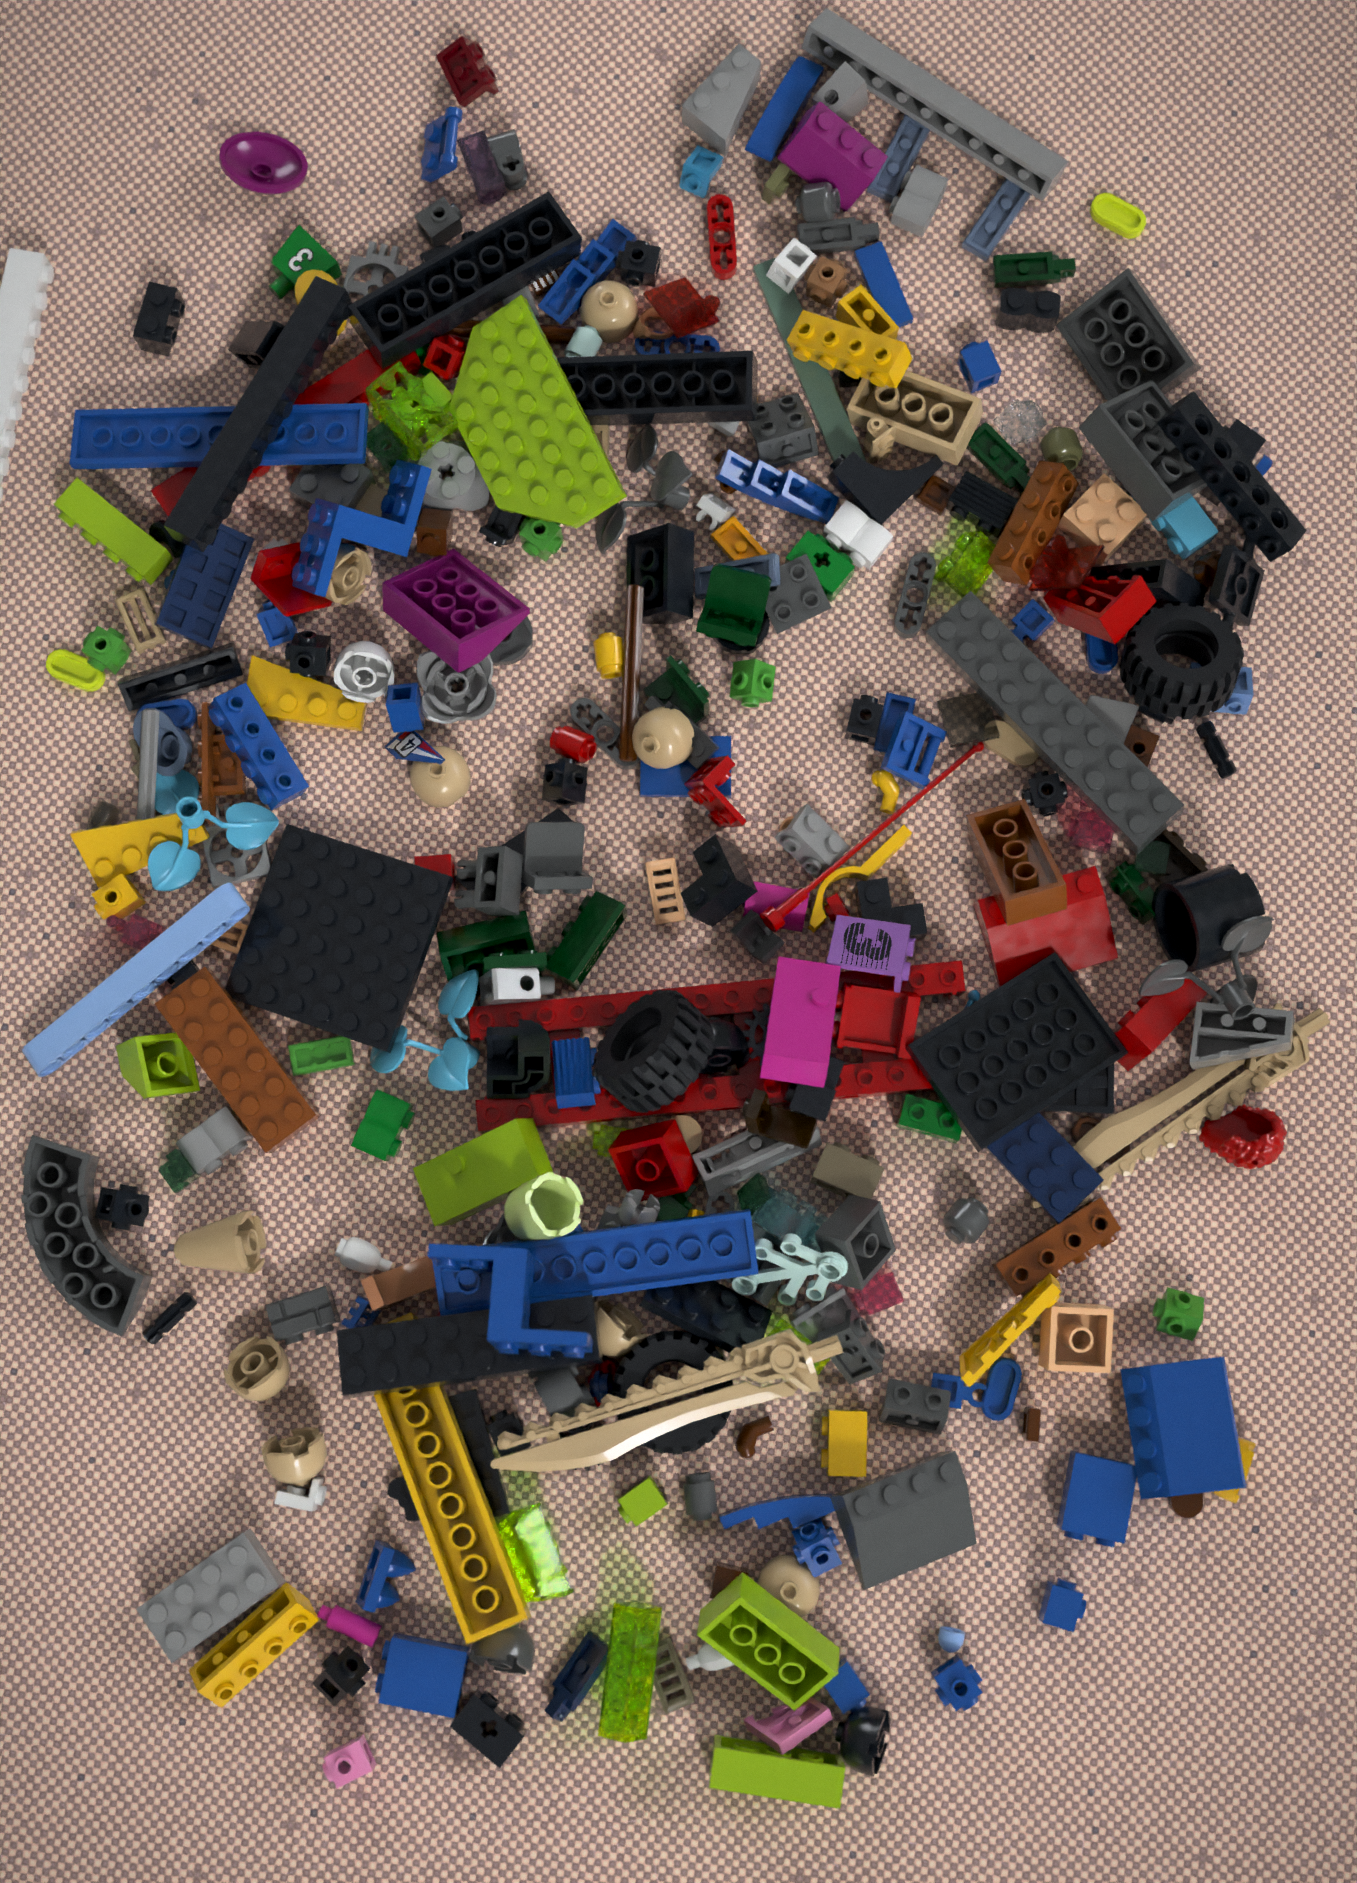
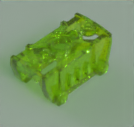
M399 361L374 380L365 390L373 408L371 410L373 417L377 421H383L406 446L409 458L416 462L422 459L427 454L428 449L432 448L447 434L451 435L455 432L459 425L454 416H447L442 407H439L423 389L422 380L409 374ZM396 372L400 376L402 382L405 384L408 391H406L402 386H396V380L394 377ZM381 386L385 390H392L391 397L394 400L383 399L375 389ZM408 400H414L419 403L418 409L413 413H406L402 410L404 403ZM428 414H431L441 427L434 423L430 424L428 422L430 419ZM414 422L418 427H425V433L428 438L426 443L423 444L413 433Z
M540 1502L511 1511V1513H508L497 1523L526 1603L547 1601L574 1593L565 1575L568 1573V1570L559 1559L558 1545L551 1536L549 1521L545 1522L540 1506L542 1505Z

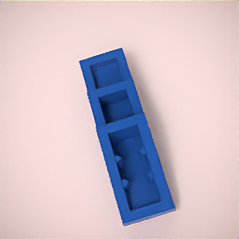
M800 55L797 57L762 114L746 145V151L772 162L795 128L798 116L807 105L812 90L823 75V66Z
M612 219L598 239H592L580 257L570 262L539 303L538 308L562 325L581 306L582 298L587 290L596 283L604 281L616 267L619 250L624 251L626 240L634 242L637 240L636 236Z
M730 449L723 453L715 475V479L744 494L790 513L825 524L833 517L839 499L836 495L792 470L783 473L760 459L753 463Z
M814 1493L781 1496L735 1508L719 1514V1518L723 1528L727 1529L754 1517L758 1529L789 1517L794 1529L834 1512L835 1510L830 1498L834 1494Z

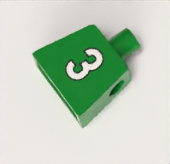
M298 225L272 258L271 264L278 278L268 287L281 300L291 290L295 292L294 287L297 279L306 271L312 269L321 270L329 274L334 280L338 279L342 272L338 261Z

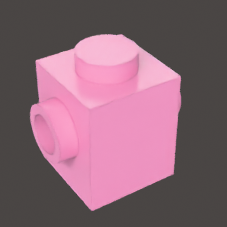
M363 1734L329 1751L324 1757L325 1763L322 1766L328 1781H334L336 1788H339L373 1771L377 1763Z

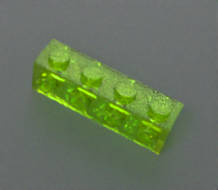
M638 1601L616 1602L613 1604L598 1736L622 1743L647 1740L662 1607Z

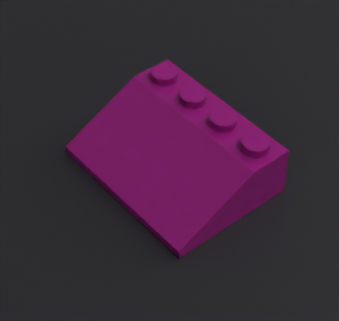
M454 548L448 551L447 556H436L382 582L383 611L458 673L483 661L530 614V608Z

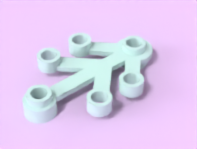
M789 1233L784 1235L780 1246L781 1250L787 1255H797L809 1261L807 1263H802L773 1250V1245L769 1240L760 1238L755 1241L757 1259L767 1260L781 1267L759 1270V1274L734 1277L732 1287L741 1295H752L756 1292L759 1283L790 1279L787 1284L780 1287L777 1298L781 1304L791 1306L795 1304L798 1291L806 1277L818 1274L816 1280H811L808 1283L806 1296L813 1301H821L825 1296L829 1282L838 1281L846 1274L848 1262L842 1255L836 1252L819 1253L801 1245V1238L796 1234Z

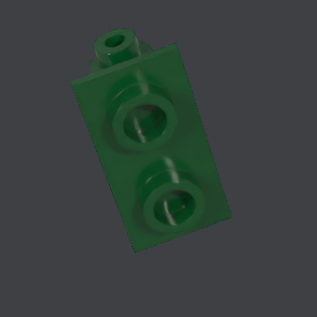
M1125 861L1105 877L1109 882L1111 890L1116 895H1119L1128 906L1131 916L1139 920L1142 925L1156 915L1152 910L1154 891L1150 886L1143 891L1139 890L1138 886L1145 882V879L1133 864L1129 865Z

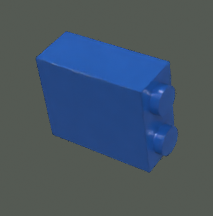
M1070 1451L1056 1527L1065 1530V1537L1083 1540L1084 1535L1096 1537L1095 1543L1104 1546L1115 1547V1542L1125 1544L1137 1479L1136 1466L1130 1463Z
M395 1633L391 1637V1641H385L382 1652V1660L387 1662L384 1673H379L376 1682L375 1693H380L378 1703L455 1718L458 1713L470 1647Z

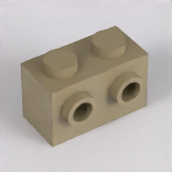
M834 1142L832 1145L827 1143L810 1183L844 1198H847L849 1195L872 1199L885 1168L880 1166V1162L871 1156L862 1155L861 1158L850 1153L851 1149L844 1144Z

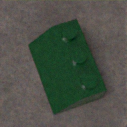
M595 891L592 897L587 895L578 908L581 912L575 922L572 920L568 922L561 933L564 939L558 948L552 946L546 955V971L576 991L628 916L626 905L598 891Z
M526 910L519 912V915L501 916L436 932L439 954L448 982L454 977L470 970H477L479 977H481L483 957H488L489 954L506 953V955H515L522 951L536 950ZM478 979V986H477L476 996L480 995L479 979Z

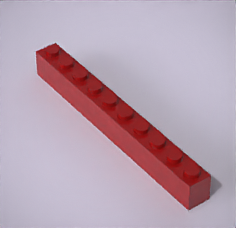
M367 349L305 389L302 394H299L293 405L366 403L369 406L372 400L379 396L388 395L394 389V386L403 380L408 381L418 374L419 369L422 368L419 356L414 351L382 370ZM258 466L252 471L248 481L254 477L265 475L269 472L271 466ZM185 467L150 490L168 517L198 467Z

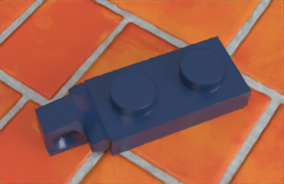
M587 1632L552 1684L555 1687L552 1692L554 1697L544 1711L555 1720L563 1722L567 1715L580 1705L616 1652L595 1632Z

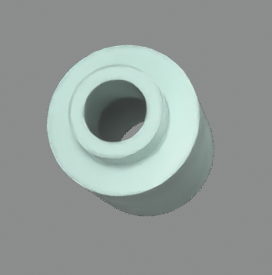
M589 325L577 327L564 351L565 357L596 356L603 340L594 327Z

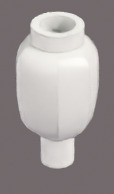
M351 1237L348 1240L341 1238L334 1255L340 1258L343 1266L362 1273H370L376 1269L385 1272L392 1265L391 1261L381 1258L380 1251L376 1246L357 1237Z
M708 1643L701 1646L698 1654L686 1658L689 1670L702 1667L708 1671H717L735 1665Z

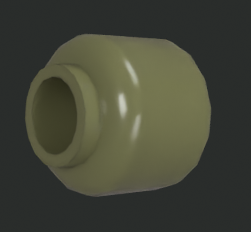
M1054 427L1041 440L1040 448L1045 461L1063 463L1069 471L1078 466L1083 456V450L1078 435L1073 429Z

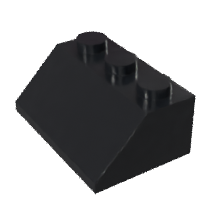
M666 523L627 536L626 587L636 584L644 589L642 624H675L693 618L694 531Z

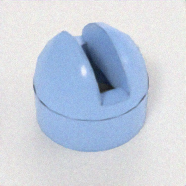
M941 1626L938 1634L939 1645L946 1652H956L963 1645L965 1632L956 1628Z

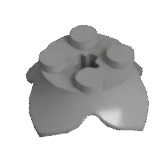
M438 441L433 446L423 448L411 458L410 463L432 469L420 513H422L423 508L447 511L460 508L465 511H475L488 505L489 489L465 441ZM444 472H452V478L447 476L443 480L442 474Z
M431 650L419 654L416 673L418 681L424 690V694L420 699V707L428 720L441 724L465 720L473 721L479 720L493 711L497 694L496 689L492 685L493 662L490 654L483 661L460 673L456 672ZM460 682H463L464 690L454 693L452 685L454 683L459 685Z

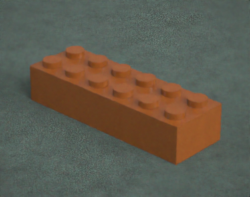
M203 967L155 1003L163 1017L265 1153H273L321 1116L211 969Z

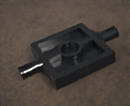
M1249 536L1244 538L1242 551L1235 545L1223 546L1214 582L1209 592L1208 602L1222 613V621L1227 620L1232 627L1234 622L1239 626H1250L1265 572L1254 559L1253 553L1256 544Z

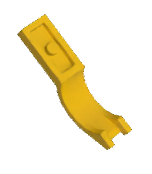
M903 825L861 867L849 866L839 868L830 874L818 889L808 929L814 933L825 923L827 917L823 910V896L825 891L834 882L843 878L868 880L910 839L912 832Z

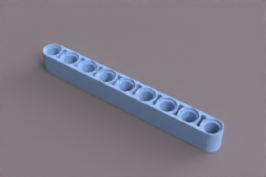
M226 883L215 889L23 1047L22 1052L37 1075L44 1077L56 1071L246 916L250 911V907L232 883Z

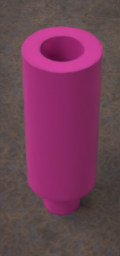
M322 1605L317 1615L319 1618L327 1621V1628L373 1648L382 1628V1625L338 1605H335L333 1609Z

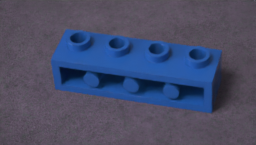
M243 683L215 697L208 707L209 716L214 725L221 728L230 751L237 754L241 761L242 771L246 777L253 780L257 787L258 797L262 803L267 804L270 810L273 811L302 796L309 785L247 684Z

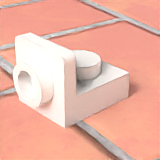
M313 1478L309 1494H305L306 1488L288 1485L287 1490H278L274 1504L310 1512L317 1510L318 1505H323L326 1496L327 1486H322L324 1478Z

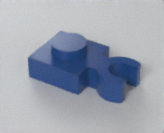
M1032 599L1011 620L1016 628L1009 630L1023 644L1027 637L1034 643L1055 622V619Z
M933 1373L931 1387L951 1392L950 1408L961 1409L962 1400L968 1401L970 1405L977 1408L984 1407V1402H977L972 1396L976 1389L986 1390L984 1384L974 1383L971 1387H965L961 1376Z

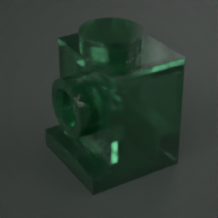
M386 420L367 433L366 449L386 474L390 473L392 467L396 464V460L407 462V459L410 458L408 449L390 428ZM392 444L389 449L384 450L385 447Z

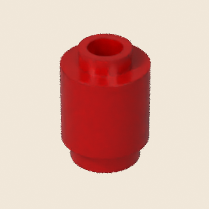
M570 726L556 727L550 737V748L554 749L556 754L574 759L581 764L591 760L597 749L593 735Z

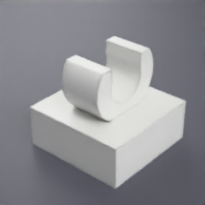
M708 493L703 495L697 504L702 510L698 512L696 520L700 522L705 518L706 514L710 515L712 523L708 529L712 531L718 528L721 522L730 519L735 509L715 494Z

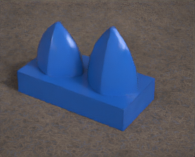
M376 1540L355 1602L362 1610L375 1613L376 1608L389 1607L400 1600L399 1594L389 1582L385 1581L386 1577H402L416 1571L413 1562L404 1553L394 1549L387 1542Z

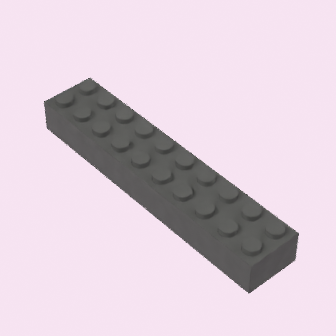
M971 591L926 631L928 643L1136 854L1141 852L1183 813L1184 804Z

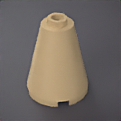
M247 1210L181 1234L178 1241L174 1244L175 1257L185 1266L248 1274L261 1271L265 1262V1258H260V1249L266 1248L265 1232L259 1216L251 1215L254 1211Z

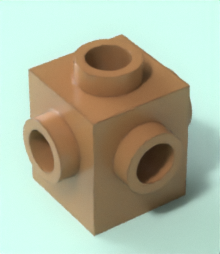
M821 256L816 265H810L804 277V280L807 281L806 296L817 303L832 308L837 298L841 299L848 287L849 282L846 281L847 269L839 261Z

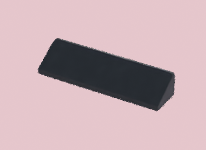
M232 642L120 678L118 686L129 712L139 709L145 704L164 701L241 676L243 671L234 643Z

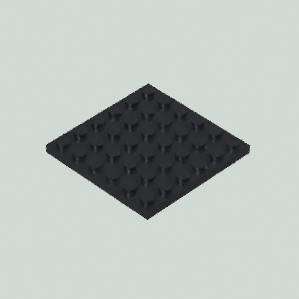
M286 824L225 989L234 1000L391 1053L454 878Z

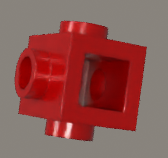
M453 334L434 338L428 346L423 366L433 371L434 375L444 380L458 377L467 348L464 345L465 341Z

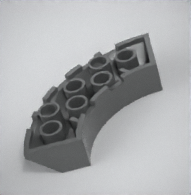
M32 1135L23 1167L24 1186L21 1200L24 1203L26 1220L24 1224L27 1237L40 1262L39 1266L49 1282L55 1286L69 1305H72L86 1319L101 1328L123 1336L140 1310L153 1276L142 1272L122 1258L107 1240L99 1220L95 1218L94 1180L100 1157Z

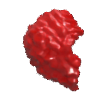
M1243 1104L1242 1106H1237V1109H1234L1232 1113L1221 1116L1220 1119L1206 1120L1204 1127L1201 1128L1199 1141L1203 1142L1204 1146L1209 1148L1211 1153L1216 1152L1219 1157L1224 1158L1227 1163H1233L1236 1167L1254 1169L1255 1167L1262 1168L1276 1161L1284 1149L1285 1142L1283 1140L1286 1138L1287 1130L1282 1119L1274 1111L1266 1108L1262 1110L1258 1107L1251 1108Z

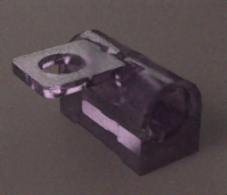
M483 130L458 139L457 145L480 204L489 205L501 200L506 194L505 183L492 156L485 131ZM524 163V167H525L526 174H527V178H528V171H527V168H526L525 163Z

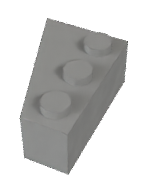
M738 44L682 104V123L725 158L732 139L739 129L743 114L747 110L760 81L761 60L741 44Z

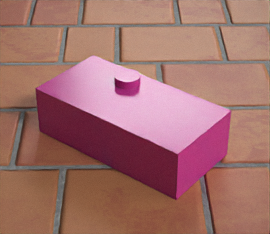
M778 956L760 1078L824 1088L830 1058L841 966Z

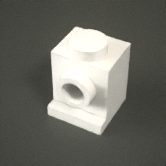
M793 238L773 261L766 276L789 294L807 272L810 265L813 264L817 256L805 244Z

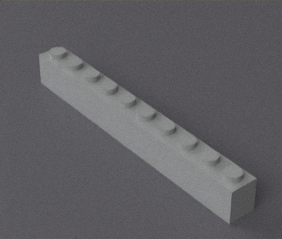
M825 8L809 24L801 47L803 50L835 70L846 61L866 81L868 91L1041 201L1058 184L1068 160L831 10Z

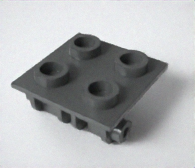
M807 554L781 565L780 585L770 587L766 611L777 634L832 608Z

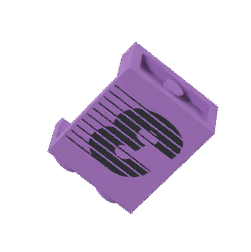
M837 915L826 964L841 966L840 972L841 969L895 976L894 992L900 993L902 980H909L911 963L906 962L907 956L913 957L915 938H910L911 925Z

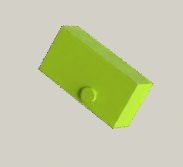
M516 1118L413 1168L434 1227L453 1225L506 1200L508 1195L523 1183L553 1172L533 1118Z
M743 1572L700 1610L697 1636L794 1711L838 1674L840 1648Z
M714 1734L709 1769V1788L840 1809L846 1768L841 1754L794 1747L782 1755L765 1742Z

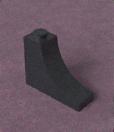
M853 451L847 457L841 454L829 466L833 471L826 478L847 501L861 509L869 518L882 525L944 463L935 455L928 462L916 468L899 471L886 470L864 461Z
M1168 559L1091 568L1090 576H1094L1096 580H1107L1109 576H1118L1120 580H1131L1133 576L1141 575L1157 601L1152 607L1160 609L1161 605L1172 603V606H1178L1179 603H1188V606L1196 607L1197 605L1203 607L1207 587Z

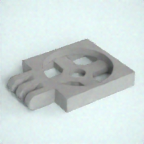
M370 241L366 257L351 255L343 288L347 290L349 296L350 293H354L364 297L369 294L368 289L371 286H377L378 288L384 286L382 282L385 272L393 274L395 278L408 272V266L397 264L399 247L392 246L390 256H387L388 244L382 243L377 254V242ZM363 268L373 270L371 278L367 282L354 280L355 273Z
M236 800L235 804L241 803L242 800ZM230 802L223 803L225 812L223 816H221L219 806L216 805V818L222 822L228 823L226 811L231 806ZM216 824L205 827L210 837L203 841L211 884L214 889L226 883L238 884L267 877L271 867L267 841L255 849L243 850L242 856L235 858L232 856L234 846L230 843L225 849L217 851L212 849L215 837L219 833L226 832L227 829L221 828ZM262 853L258 865L248 873L246 861L250 856ZM226 861L231 862L234 865L236 877L220 873L216 868V864Z

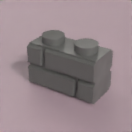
M323 1286L266 1305L276 1342L285 1340L286 1345L304 1340L303 1334L315 1330L316 1336L333 1331V1324L340 1322L330 1286Z

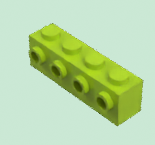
M76 478L54 503V506L60 512L58 518L71 529L74 525L82 530L80 535L92 546H95L97 543L105 549L102 553L113 563L117 564L121 561L126 565L125 572L137 582L143 579L151 586L174 559L165 547L79 478Z

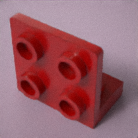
M300 542L260 550L250 578L286 617L329 607L333 602L325 597L292 586V571L295 564L299 562L301 554Z
M728 755L708 759L684 783L689 789L687 792L689 797L698 805L702 804L710 812L708 817L714 824L724 828L743 826L747 822L715 787V785L721 786L730 778L731 773L729 771L736 765Z

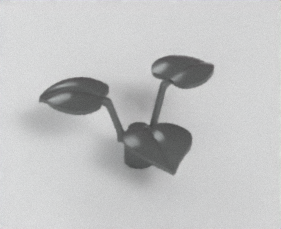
M646 424L633 439L626 461L627 467L631 472L638 473L644 468L654 476L651 497L656 501H622L620 504L619 502L599 515L596 524V542L600 552L604 555L606 550L618 540L625 528L627 520L625 508L658 507L663 509L667 505L674 509L682 510L689 501L690 490L682 486V484L693 474L686 467L682 457L677 452H667L657 464L656 470L650 466L649 461L655 456L658 446L656 431L650 424Z
M1270 916L1251 917L1237 923L1225 934L1221 947L1224 951H1231L1230 955L1237 978L1232 982L1226 983L1216 992L1193 973L1186 971L1188 966L1185 961L1170 960L1160 964L1149 973L1139 988V995L1154 996L1167 994L1180 988L1184 983V979H1190L1212 996L1210 1003L1224 1004L1233 1019L1239 1020L1249 1016L1255 1009L1253 1001L1257 990V979L1250 974L1242 975L1238 954L1239 952H1249L1263 944L1271 933L1272 921L1274 919Z

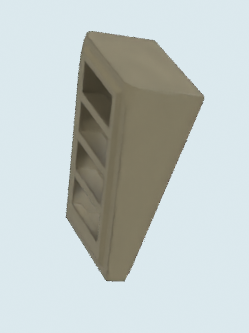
M670 1637L640 1650L665 1714L695 1702V1696ZM668 1650L670 1656L654 1663L652 1662V1656ZM670 1663L674 1664L675 1668L660 1675L657 1674V1669ZM678 1675L680 1681L663 1688L662 1682ZM683 1688L685 1694L668 1701L666 1695Z

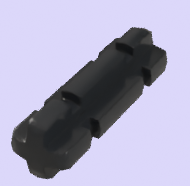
M1207 721L1200 724L1196 731L1200 739H1204L1203 745L1213 764H1217L1218 768L1216 770L1220 778L1224 779L1232 776L1237 769L1233 761H1229L1228 757L1230 755L1220 736L1215 734L1217 730L1213 722Z
M184 1292L176 1299V1304L172 1303L154 1320V1325L150 1324L143 1331V1337L150 1344H156L164 1337L163 1333H168L185 1316V1312H190L197 1305L196 1299L190 1293Z

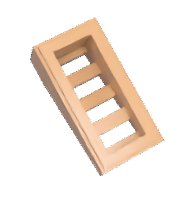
M675 858L646 862L645 868L655 924L662 925L686 920ZM671 870V874L653 877V872ZM673 881L672 887L655 888V884ZM675 894L676 899L658 902L657 897ZM677 906L678 911L660 914L659 909Z

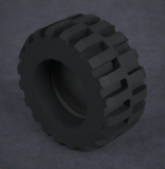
M1172 603L1163 604L1160 609L1154 607L1148 610L1127 633L1119 665L1121 668V681L1125 683L1124 687L1129 695H1135L1134 700L1140 706L1146 705L1149 707L1148 710L1156 715L1159 712L1166 714V718L1174 719L1175 716L1182 717V720L1193 719L1194 715H1197L1198 718L1209 715L1210 711H1217L1223 706L1224 702L1229 700L1235 688L1244 657L1240 637L1237 632H1233L1234 628L1227 620L1223 622L1219 614L1214 611L1212 613L1207 612L1205 607L1199 605L1191 607L1188 606V603H1179L1178 606H1172ZM1160 655H1184L1192 658L1202 667L1181 668L1168 663Z
M673 990L653 991L652 995L646 994L640 997L638 1002H633L629 1005L623 1014L620 1013L617 1016L615 1023L608 1027L605 1031V1037L603 1040H600L597 1046L598 1052L594 1054L593 1068L599 1084L627 1109L642 1113L656 1111L662 1105L672 1103L676 1096L682 1095L687 1091V1087L699 1077L698 1074L701 1069L706 1067L708 1055H711L713 1051L714 1031L712 1024L681 993Z
M677 1330L658 1332L646 1337L640 1344H635L631 1348L633 1352L623 1357L615 1373L612 1395L624 1399L627 1395L626 1390L633 1384L644 1387L649 1373L655 1367L665 1362H682L691 1368L704 1370V1362L710 1356L724 1360V1358L711 1343L692 1333ZM731 1379L703 1388V1394L731 1386L733 1381ZM647 1406L618 1414L617 1418L621 1420L650 1410ZM731 1411L691 1422L641 1444V1446L644 1448L648 1447L654 1450V1452L661 1454L673 1453V1455H678L688 1451L693 1452L716 1437L725 1426Z

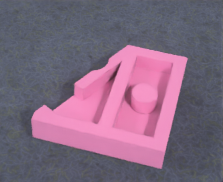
M810 1697L795 1711L788 1705H781L772 1708L773 1716L755 1721L753 1715L744 1719V1723L749 1732L783 1755L812 1733L818 1731L833 1718L827 1706Z

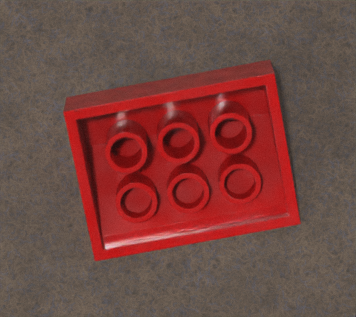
M1096 866L1062 875L1066 883L1067 909L1007 926L994 896L976 901L973 907L999 987L1056 952L1069 972L1118 959L1106 897Z

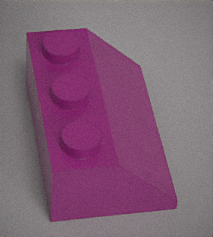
M821 101L804 113L777 157L778 160L808 184L829 182L833 188H837L840 194V209L844 213L849 210L873 182L888 158L886 154Z

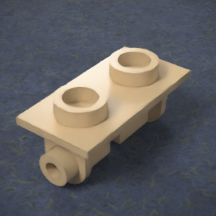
M878 417L871 418L867 422V431L863 445L870 454L868 463L872 464L876 460L881 462L893 452L892 448L897 431L896 424L889 428Z

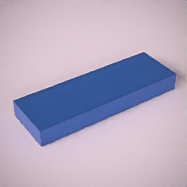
M882 241L855 250L854 257L869 294L899 328L913 323L914 318Z

